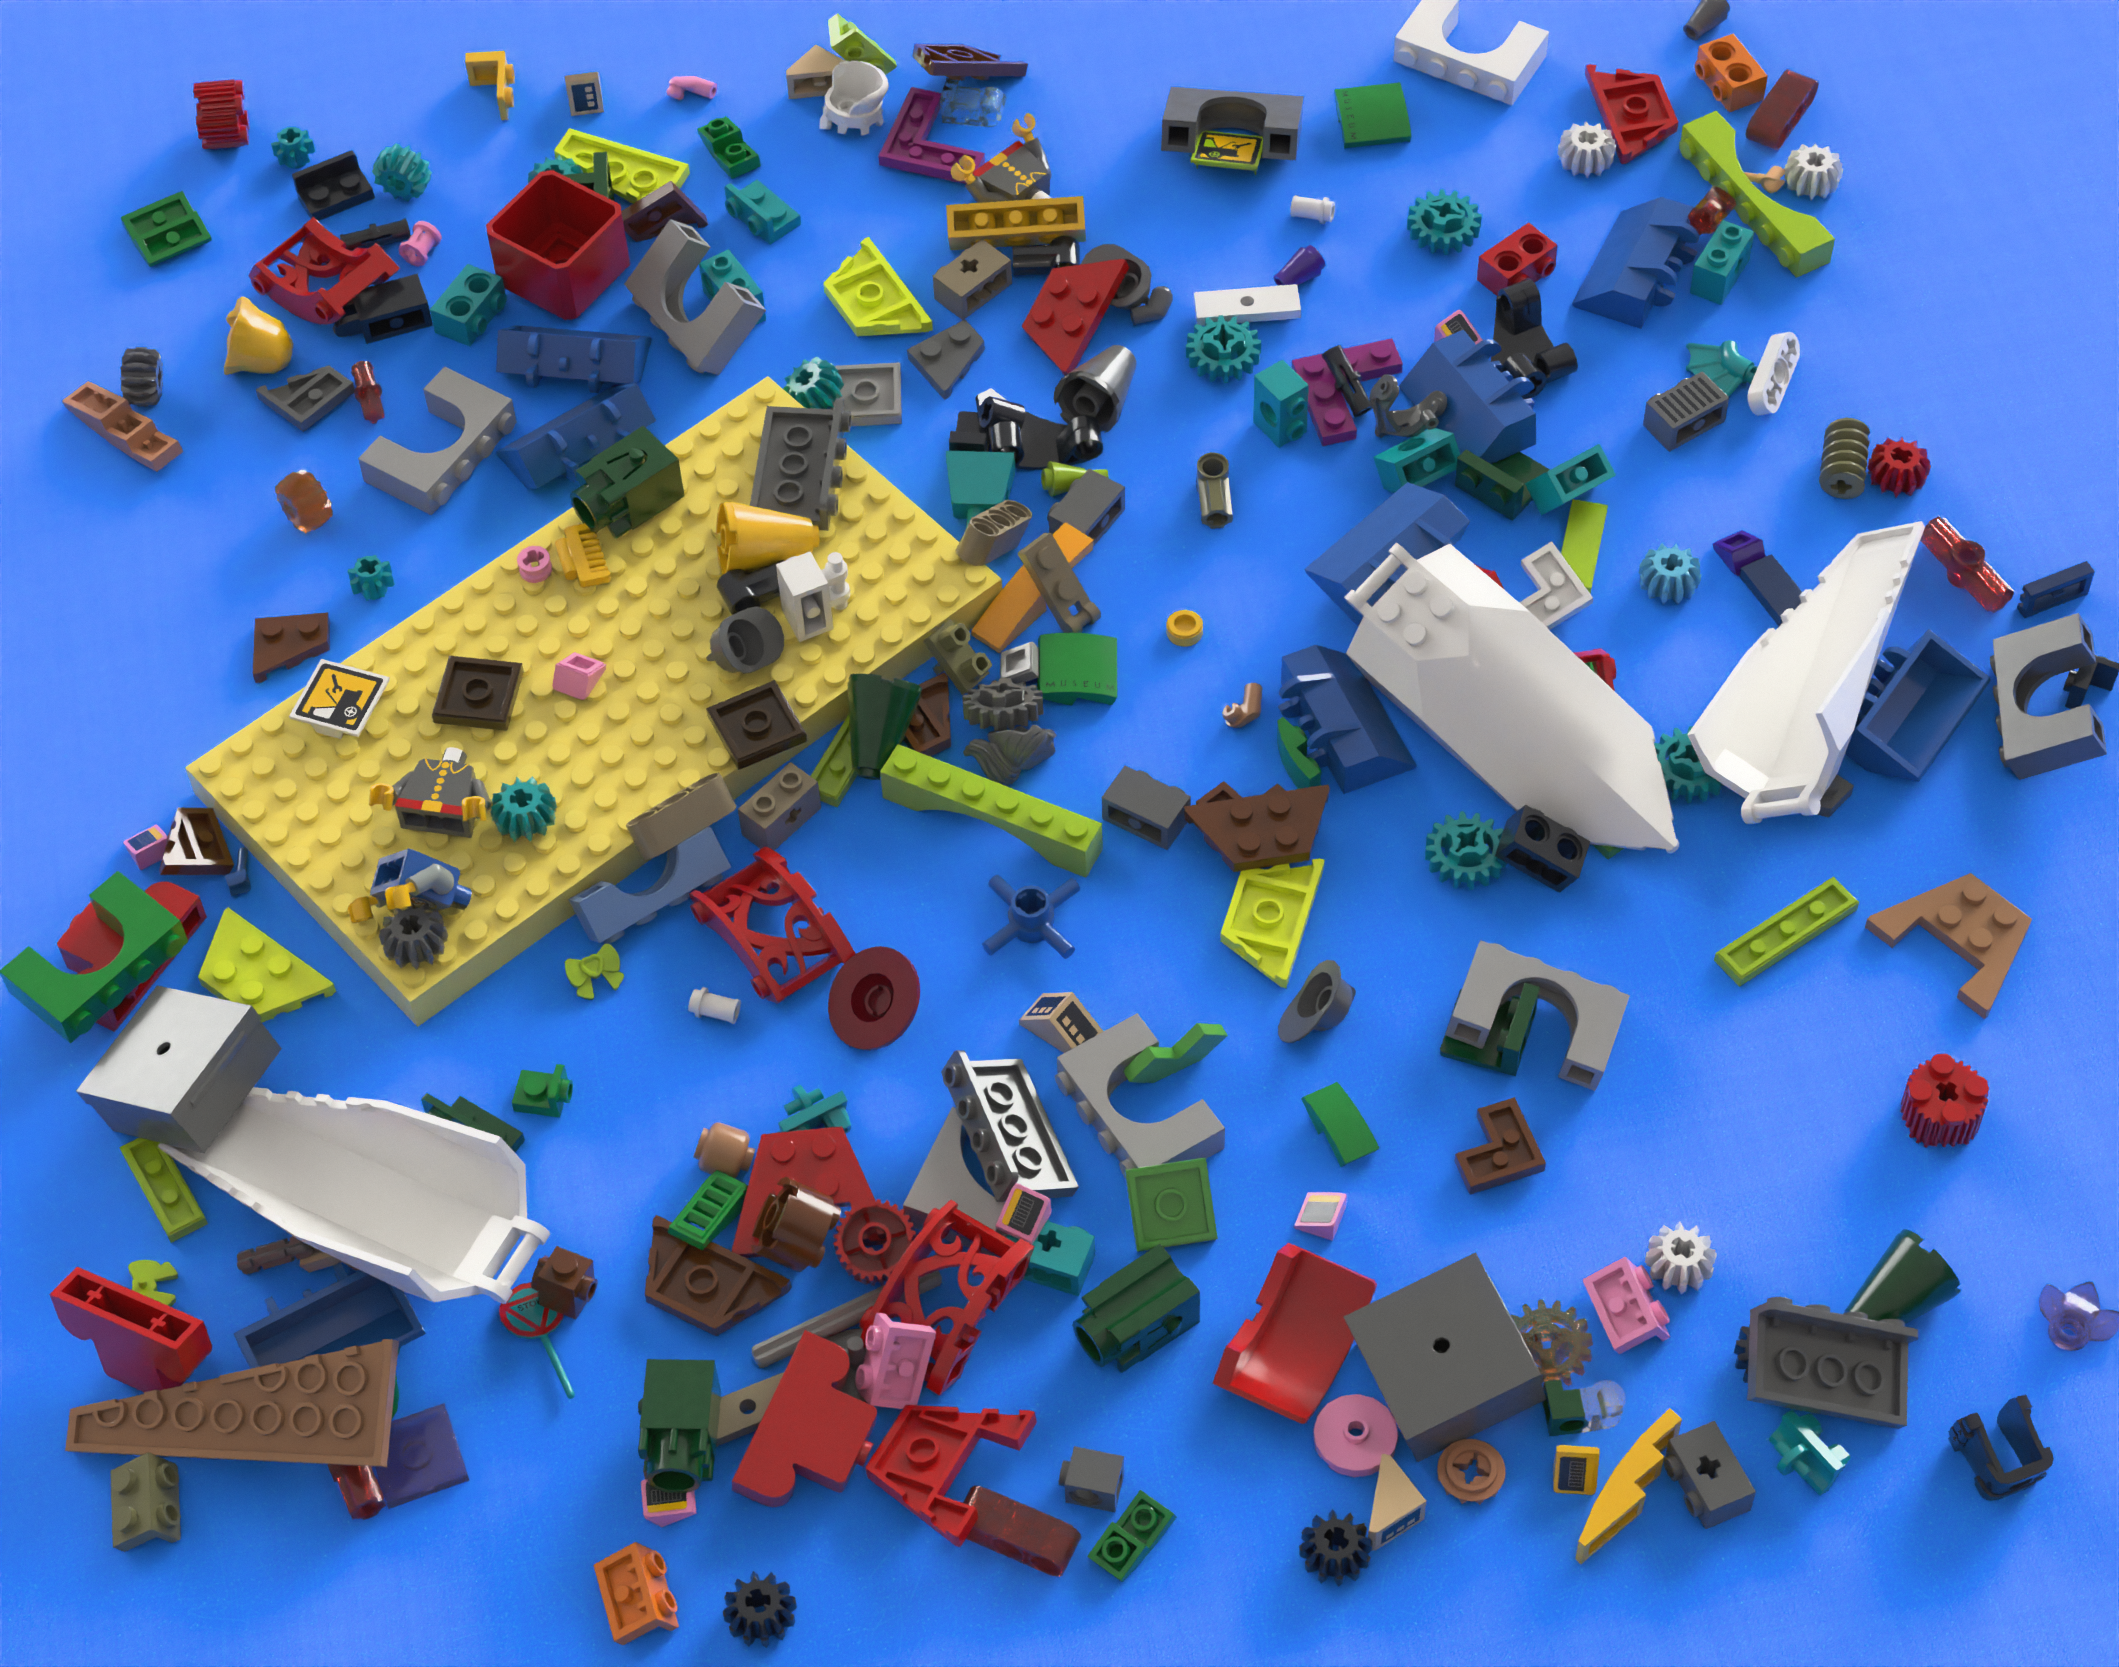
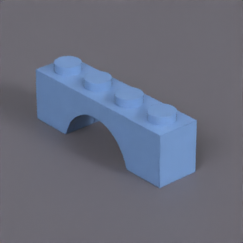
M706 827L667 851L665 869L658 881L648 889L637 893H624L612 883L599 881L568 900L589 940L609 944L624 936V929L632 924L642 925L653 920L658 915L656 911L667 904L675 906L684 902L690 897L689 892L696 887L702 885L705 888L717 883L723 878L721 873L731 868L712 828Z

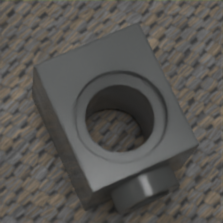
M1074 1446L1071 1461H1063L1059 1475V1485L1065 1486V1502L1115 1513L1125 1475L1124 1456Z

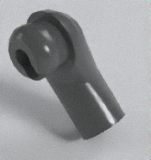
M1166 286L1155 287L1151 292L1147 305L1130 309L1132 324L1138 325L1164 318L1173 302L1171 290Z

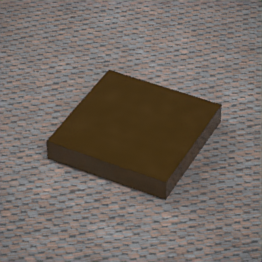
M449 656L432 713L433 722L437 724L507 731L524 672L522 663Z
M775 680L706 708L710 722L738 770L807 742L805 730Z

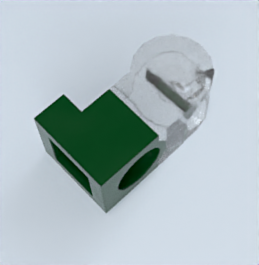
M1561 1380L1545 1381L1543 1390L1546 1400L1542 1401L1549 1437L1615 1427L1622 1418L1626 1402L1623 1389L1617 1383L1607 1380L1599 1381L1589 1388L1563 1390Z

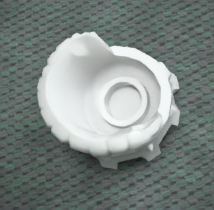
M857 60L843 61L836 65L832 71V87L829 88L824 96L825 103L822 108L823 115L820 118L819 129L830 130L833 122L838 125L837 133L845 135L848 128H860L861 135L869 134V128L874 123L881 127L884 122L882 116L883 98L889 89L888 79L884 72L872 64Z

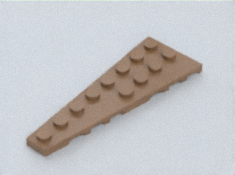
M383 1339L381 1342L363 1346H351L332 1353L306 1356L304 1359L282 1364L274 1363L220 1375L218 1378L205 1381L188 1382L182 1384V1386L169 1389L152 1390L137 1396L119 1400L111 1399L71 1408L65 1451L139 1456L149 1452L160 1457L387 1467L399 1341Z

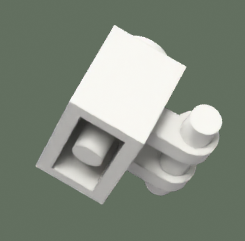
M811 552L790 557L776 564L782 612L799 642L833 630L831 608L843 610L848 605L850 587L845 581L848 576V569L842 555L838 552L828 555V562L825 565V569L822 570L819 568Z

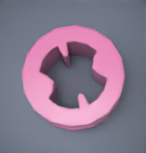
M529 546L518 554L517 563L520 576L525 581L531 583L542 582L551 575L550 555L545 548ZM537 561L539 566L532 567L531 563Z

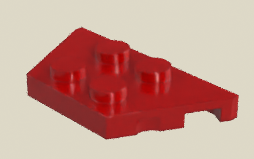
M1586 65L1585 77L1607 130H1611V136L1615 140L1616 153L1621 164L1630 162L1677 132L1678 120L1659 75L1633 73L1630 70L1618 68L1616 74L1596 71L1597 65Z
M1116 259L1053 268L1023 322L1022 328L1025 333L1040 347L1049 360L1054 362L1064 376L1076 369L1129 269L1126 260Z

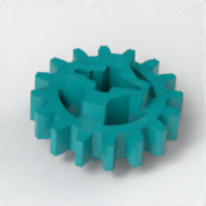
M1440 189L1437 196H1434L1429 191L1426 192V200L1417 197L1415 199V206H1409L1407 230L1410 231L1411 240L1419 239V248H1423L1426 245L1430 246V253L1434 254L1437 249H1442L1444 255H1448L1451 248L1460 253L1462 252V244L1471 247L1473 245V238H1479L1482 214L1478 213L1477 204L1469 205V196H1465L1462 199L1458 198V191L1454 190L1451 195H1446L1444 189Z
M1219 315L1218 322L1205 318L1204 327L1195 324L1194 333H1188L1186 358H1189V367H1197V375L1199 377L1206 373L1210 374L1211 382H1214L1217 377H1222L1223 382L1228 383L1230 376H1234L1237 380H1242L1243 371L1252 374L1253 365H1259L1262 342L1258 340V331H1249L1250 323L1248 321L1241 325L1237 324V317L1235 316L1231 318L1230 322L1225 321L1223 315Z
M1689 726L1687 733L1682 734L1678 727L1674 728L1672 737L1663 733L1660 737V742L1654 743L1657 759L1662 766L1666 788L1672 791V799L1676 800L1680 795H1684L1687 803H1691L1693 796H1698L1703 802H1706L1708 792L1718 796L1721 786L1725 785L1705 773L1687 735L1693 726Z
M1460 811L1459 819L1454 820L1450 815H1445L1444 826L1435 822L1432 833H1427L1425 860L1430 861L1429 871L1431 873L1440 871L1439 881L1441 883L1449 878L1452 879L1453 888L1455 889L1460 886L1461 882L1467 883L1469 890L1474 889L1475 882L1477 881L1485 887L1489 886L1490 876L1499 879L1501 868H1506L1507 866L1506 862L1495 857L1503 828L1493 830L1494 820L1490 818L1483 823L1480 821V813L1477 812L1472 819H1468L1464 811Z

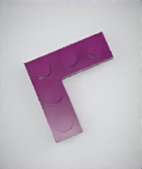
M911 87L881 149L879 165L967 184L965 181H957L951 176L952 166L955 163L959 164L960 158L967 155L974 160L975 171L985 164V153L927 141L929 132L942 107L943 93Z
M1392 338L1343 349L1354 371H1359L1362 377L1360 382L1380 378L1385 374L1394 375L1402 373L1403 362ZM1323 353L1294 359L1292 360L1291 368L1309 385L1308 412L1322 446L1356 439L1357 429L1342 392L1337 391L1334 386L1336 381L1325 360L1322 358Z

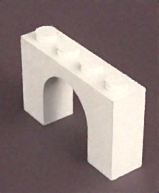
M1421 0L1395 36L1393 61L1495 100L1513 105L1547 56L1549 31L1519 21L1505 42L1497 49L1479 54L1466 53L1455 49L1446 41L1458 24L1460 0Z

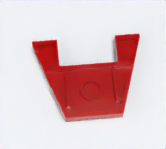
M842 1126L761 1134L732 1252L744 1258L762 1257L751 1250V1245H758L759 1239L752 1236L753 1229L768 1195L771 1193L777 1196L783 1187L777 1185V1183L784 1177L791 1178L831 1196L834 1205L838 1207H851L852 1204L858 1206L859 1200H863L866 1203L868 1198L876 1201ZM877 1233L868 1236L870 1243H866L865 1246L882 1245L887 1242V1238L880 1239Z
M905 1405L866 1465L867 1477L952 1544L961 1547L978 1520L976 1507L944 1497L979 1439L983 1438L1020 1451L1037 1423L1035 1412L1019 1410V1415L1000 1414L999 1409L983 1408L981 1413L959 1412L958 1407Z

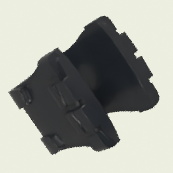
M2026 1394L2008 1400L1999 1411L1996 1421L2002 1434H2004L2022 1464L2020 1468L2004 1473L1978 1412L1958 1419L1948 1431L1950 1436L1948 1440L1954 1452H1962L1976 1476L1974 1481L1978 1493L1987 1501L1999 1500L2032 1487L2046 1477V1471L2052 1466L2054 1460L2050 1447L2044 1448L2030 1417L2033 1406Z

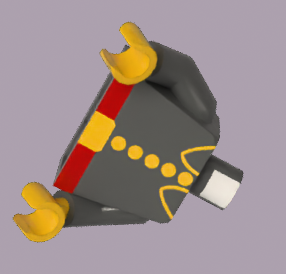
M1030 113L1024 115V122L1028 128H1023L1017 118L1012 124L1013 133L1023 138L1024 143L1017 140L975 171V162L967 155L960 158L959 164L955 163L952 166L951 176L957 181H965L967 183L965 187L977 203L1051 198L1049 194L1052 173L1039 138H1034L1031 132L1035 127L1036 121Z
M449 747L444 751L441 761L426 758L420 760L414 771L407 773L393 786L383 783L371 785L369 794V806L383 804L384 810L391 811L392 806L395 805L399 823L403 829L472 838L475 818H480V821H486V813L491 809L492 803L483 781L476 779L474 768L471 765L465 764L466 753L454 747Z

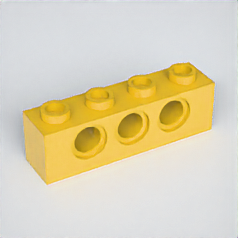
M1083 196L946 205L950 250H965L981 239L994 248L1050 244L1053 239L1060 236H1070L1078 242H1086Z

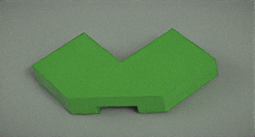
M1196 1023L1172 1047L1147 1046L1124 1068L1123 1072L1129 1082L1155 1083L1203 1060L1228 1035L1221 1024Z

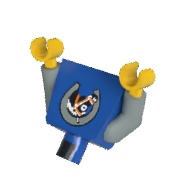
M408 848L379 859L370 896L355 899L348 906V912L351 922L359 923L373 918L371 910L373 905H376L378 908L387 905L388 910L412 906V902L416 909L427 903L431 907L432 912L440 911L450 906L464 910L470 902L472 890L458 884L460 876L458 868Z

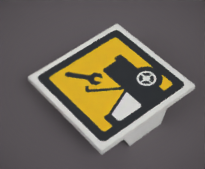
M321 659L290 713L289 718L311 724L317 733L341 739L343 733L359 737L385 690L390 677Z

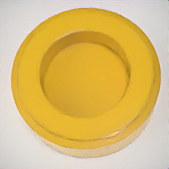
M1179 610L1172 613L1166 622L1168 639L1173 644L1182 647L1198 643L1203 636L1202 618L1190 610Z

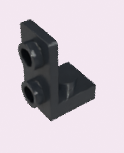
M960 411L956 431H950L949 451L989 452V430L980 426L978 412Z

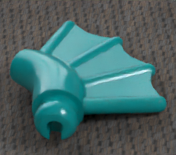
M1725 341L1721 346L1688 343L1686 345L1691 355L1686 370L1690 371L1693 375L1703 371L1728 397L1741 383H1752L1758 366H1755L1754 362L1739 354L1738 345L1735 341Z

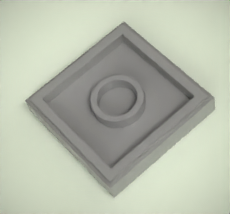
M900 362L835 366L845 384L840 390L842 397L839 399H844L845 411H851V426L902 424Z

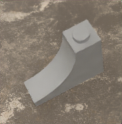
M952 1107L903 1204V1210L906 1215L909 1214L914 1227L922 1230L924 1221L932 1209L937 1208L940 1210L948 1201L953 1200L958 1203V1210L1007 1238L1008 1234L996 1229V1223L1005 1202H997L996 1198L985 1191L968 1171L962 1156L968 1134L962 1120L958 1117L956 1108ZM952 1230L944 1238L954 1242L957 1235L963 1246L970 1248L972 1244L971 1241ZM981 1248V1251H980V1252L985 1253V1254H988V1255L995 1256V1255L989 1253L988 1251L984 1250L983 1248Z

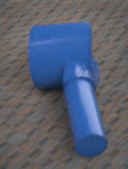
M244 847L238 850L237 871L225 874L231 896L251 890L246 867L248 850Z

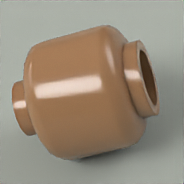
M716 1122L711 1125L710 1129L703 1127L693 1158L699 1160V1169L705 1173L712 1174L714 1171L719 1170L736 1178L740 1170L749 1171L756 1149L748 1147L750 1142L748 1132Z

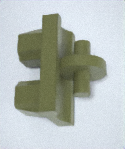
M950 619L923 642L938 661L932 668L936 675L945 671L963 695L990 673L988 670L992 667V663L985 653H975L968 642L971 640L970 632L963 623L954 624Z

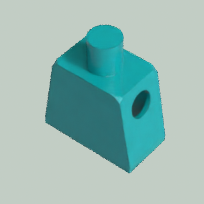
M946 451L953 517L966 519L967 528L972 517L1003 501L1009 500L1016 472L1014 453Z

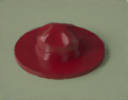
M877 946L858 952L841 967L830 989L828 1013L833 1030L844 1043L860 1050L871 1051L892 1044L904 1034L915 1017L920 1000V982L914 965L901 952L889 947Z

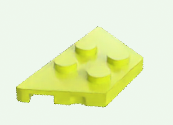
M869 237L864 238L860 242L861 249L854 257L848 256L840 264L839 270L833 272L823 283L824 293L856 336L921 333L933 330L931 318Z
M1312 859V865L1290 868L1289 863L1274 865L1269 869L1255 868L1243 870L1240 872L1221 930L1220 942L1282 988H1287L1323 874L1324 859Z
M229 907L222 914L198 975L200 984L219 999L252 1005L262 1018L260 1020L261 1023L273 1019L279 1013H288L303 1007L301 1002L322 993L327 998L336 992L333 982Z

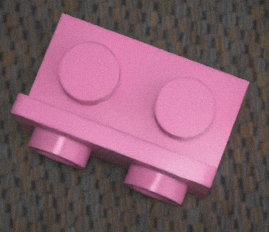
M1625 1256L1582 1279L1612 1347L1618 1354L1633 1348L1655 1335L1662 1341L1670 1338L1665 1324L1670 1322V1319L1661 1302L1653 1300L1649 1289L1654 1287L1648 1272L1642 1265L1636 1267Z
M876 1313L874 1323L869 1326L866 1333L865 1344L867 1350L864 1362L859 1365L855 1377L857 1390L868 1404L903 1409L905 1405L918 1404L936 1335L931 1326L892 1322L886 1314Z

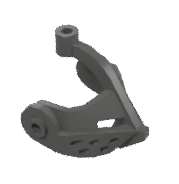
M1385 374L1372 387L1369 399L1376 419L1375 434L1380 438H1383L1385 435L1409 438L1421 434L1426 428L1429 430L1434 429L1439 423L1437 417L1442 415L1447 405L1445 393L1435 390L1416 406L1406 410L1389 411L1399 395L1396 377Z

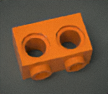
M1734 33L1699 46L1697 61L1694 66L1698 78L1704 80L1712 90L1714 98L1721 102L1728 112L1764 100L1768 75Z

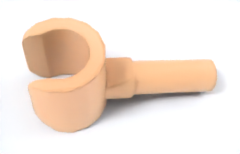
M1772 166L1766 174L1744 172L1751 182L1761 184L1763 189L1769 193H1775L1785 183V180H1781L1785 170L1779 166Z

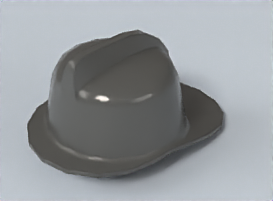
M1115 244L1100 245L1085 255L1081 264L1124 259L1129 265V269L1110 305L1122 310H1130L1140 306L1142 303L1147 305L1152 274L1150 267L1143 260Z
M760 607L747 608L725 618L712 633L710 638L711 653L706 657L707 661H716L718 666L730 673H752L773 663L780 657L784 649L782 627L773 614Z
M1325 960L1319 963L1311 971L1303 987L1283 1013L1278 1026V1036L1283 1042L1293 1043L1299 1041L1312 1030L1326 1031L1339 1025L1348 1014L1356 995V990L1341 978L1340 966L1336 961Z

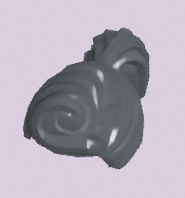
M1032 725L1029 730L1023 726H1017L1014 730L991 731L987 734L989 742L983 739H973L965 747L963 754L964 756L974 757L989 780L1008 786L1019 778L1021 769L1030 770L1055 754L1054 738L1057 735L1053 730L1041 729L1037 725Z

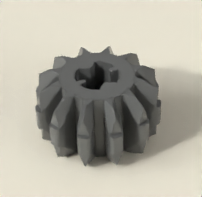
M135 347L127 348L124 352L120 367L121 391L123 392V398L127 399L129 404L148 407V405H157L160 401L164 374L161 355L156 349Z
M411 902L412 906H408L406 910L394 909V917H383L384 928L379 930V938L384 946V953L389 960L395 959L396 964L400 968L411 962L412 967L417 970L420 962L426 961L433 965V955L444 954V942L447 941L448 932L444 926L443 918L438 911L432 912L431 907L427 903L416 909V906Z

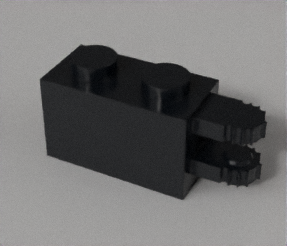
M418 274L367 287L342 308L345 311V315L334 322L332 329L338 337L342 338L363 333L365 342L368 344L433 326L428 302Z

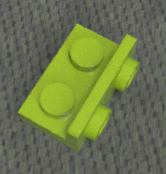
M838 13L828 19L830 46L843 59L849 62L851 60L867 62L882 70L885 75L897 68L896 60L879 47L874 40H871L853 22L846 21Z

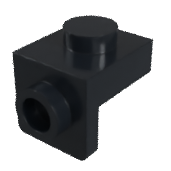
M2095 655L2096 663L2081 667L2078 671H2069L2063 687L2064 691L2070 692L2065 707L2073 709L2082 706L2089 685L2111 691L2119 673V663L2111 661L2106 657Z

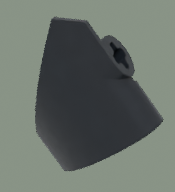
M1525 279L1500 289L1496 298L1493 340L1501 346L1502 351L1491 357V362L1499 361L1502 364L1500 372L1509 371L1514 379L1518 377L1528 378L1535 388L1521 397L1523 399L1533 398L1544 389L1547 383L1576 372L1578 369L1577 358L1568 343L1554 346L1542 326L1539 290L1531 279Z
M992 388L975 397L980 426L989 430L992 452L1014 453L1016 469L1042 470L1047 468L1049 461L1076 465L1097 458L1104 450L1099 421L1093 416H1078L1071 420L1068 425H1064L1026 412L1022 404L1006 400Z

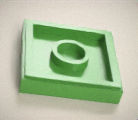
M1205 1157L1124 1170L1137 1252L1151 1250L1158 1244H1161L1164 1248L1218 1239Z

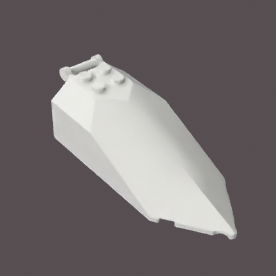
M1395 543L1388 551L1390 555L1356 591L1351 590L1344 597L1363 616L1346 652L1362 675L1516 812L1524 805L1540 810L1550 819L1564 827L1573 829L1578 835L1589 840L1592 845L1645 850L1648 847L1665 849L1667 853H1673L1678 849L1679 841L1676 839L1673 828V813L1662 766L1657 759L1654 746L1656 740L1652 726L1530 611L1451 544L1416 560L1401 545ZM1400 565H1403L1407 571L1371 607L1366 601Z

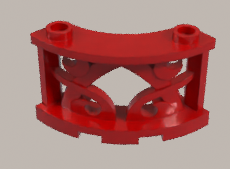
M313 217L271 253L254 264L248 276L251 279L252 286L259 294L268 295L284 309L306 321L328 325L343 317L345 311L342 308L367 287L387 281L400 268L377 243L370 248L357 247L353 251L345 249L346 243L334 236ZM302 242L303 244L298 256L290 252ZM280 259L290 264L277 265L280 274L285 275L282 278L277 277L268 269ZM340 274V281L328 291L321 287L318 291L309 292L310 275L317 278H329Z
M765 846L753 853L756 861L704 893L698 890L689 893L694 903L690 906V909L701 925L705 924L719 934L737 954L753 977L750 981L757 995L761 999L766 998L768 1001L778 1004L785 1000L784 998L838 964L847 962L856 953L830 912L824 915V910L821 907L818 908L812 901V899L817 897V893L798 871L791 874L787 868L786 859L776 851ZM773 888L778 891L774 894H768V891ZM753 902L765 906H781L790 902L793 904L785 916L784 925L787 938L765 935L747 929L748 915ZM798 921H805L809 926L806 929L798 927L800 938H796L793 931L794 924ZM753 948L762 950V951L760 952L759 956L757 955V953L755 952V950H754ZM826 953L829 955L806 969L803 956H816ZM787 956H794L800 974L780 986L769 972V967L772 964H779L783 968L785 976L788 971Z
M953 1200L948 1201L940 1210L934 1208L930 1211L924 1221L923 1229L897 1263L874 1306H870L865 1311L859 1323V1327L863 1329L860 1337L863 1340L864 1348H866V1333L869 1326L873 1325L876 1313H884L889 1319L899 1317L901 1323L931 1326L932 1328L944 1319H951L954 1325L949 1334H943L940 1325L935 1329L936 1335L930 1355L936 1363L934 1365L928 1362L924 1380L928 1382L926 1388L938 1395H941L961 1378L966 1362L982 1331L975 1327L980 1319H984L987 1308L995 1312L1012 1289L1023 1280L1035 1247L1023 1239L1016 1243L958 1210V1203ZM950 1230L972 1242L967 1252H962L963 1244L957 1235L953 1243H942V1240L948 1235ZM981 1248L995 1256L980 1253ZM932 1250L937 1254L927 1258ZM960 1267L958 1271V1284L963 1295L969 1301L965 1308H940L925 1319L920 1301V1278L937 1270ZM972 1267H975L972 1272L974 1277L978 1275L984 1276V1280L978 1286L968 1284V1276ZM903 1292L905 1293L906 1304L899 1302Z

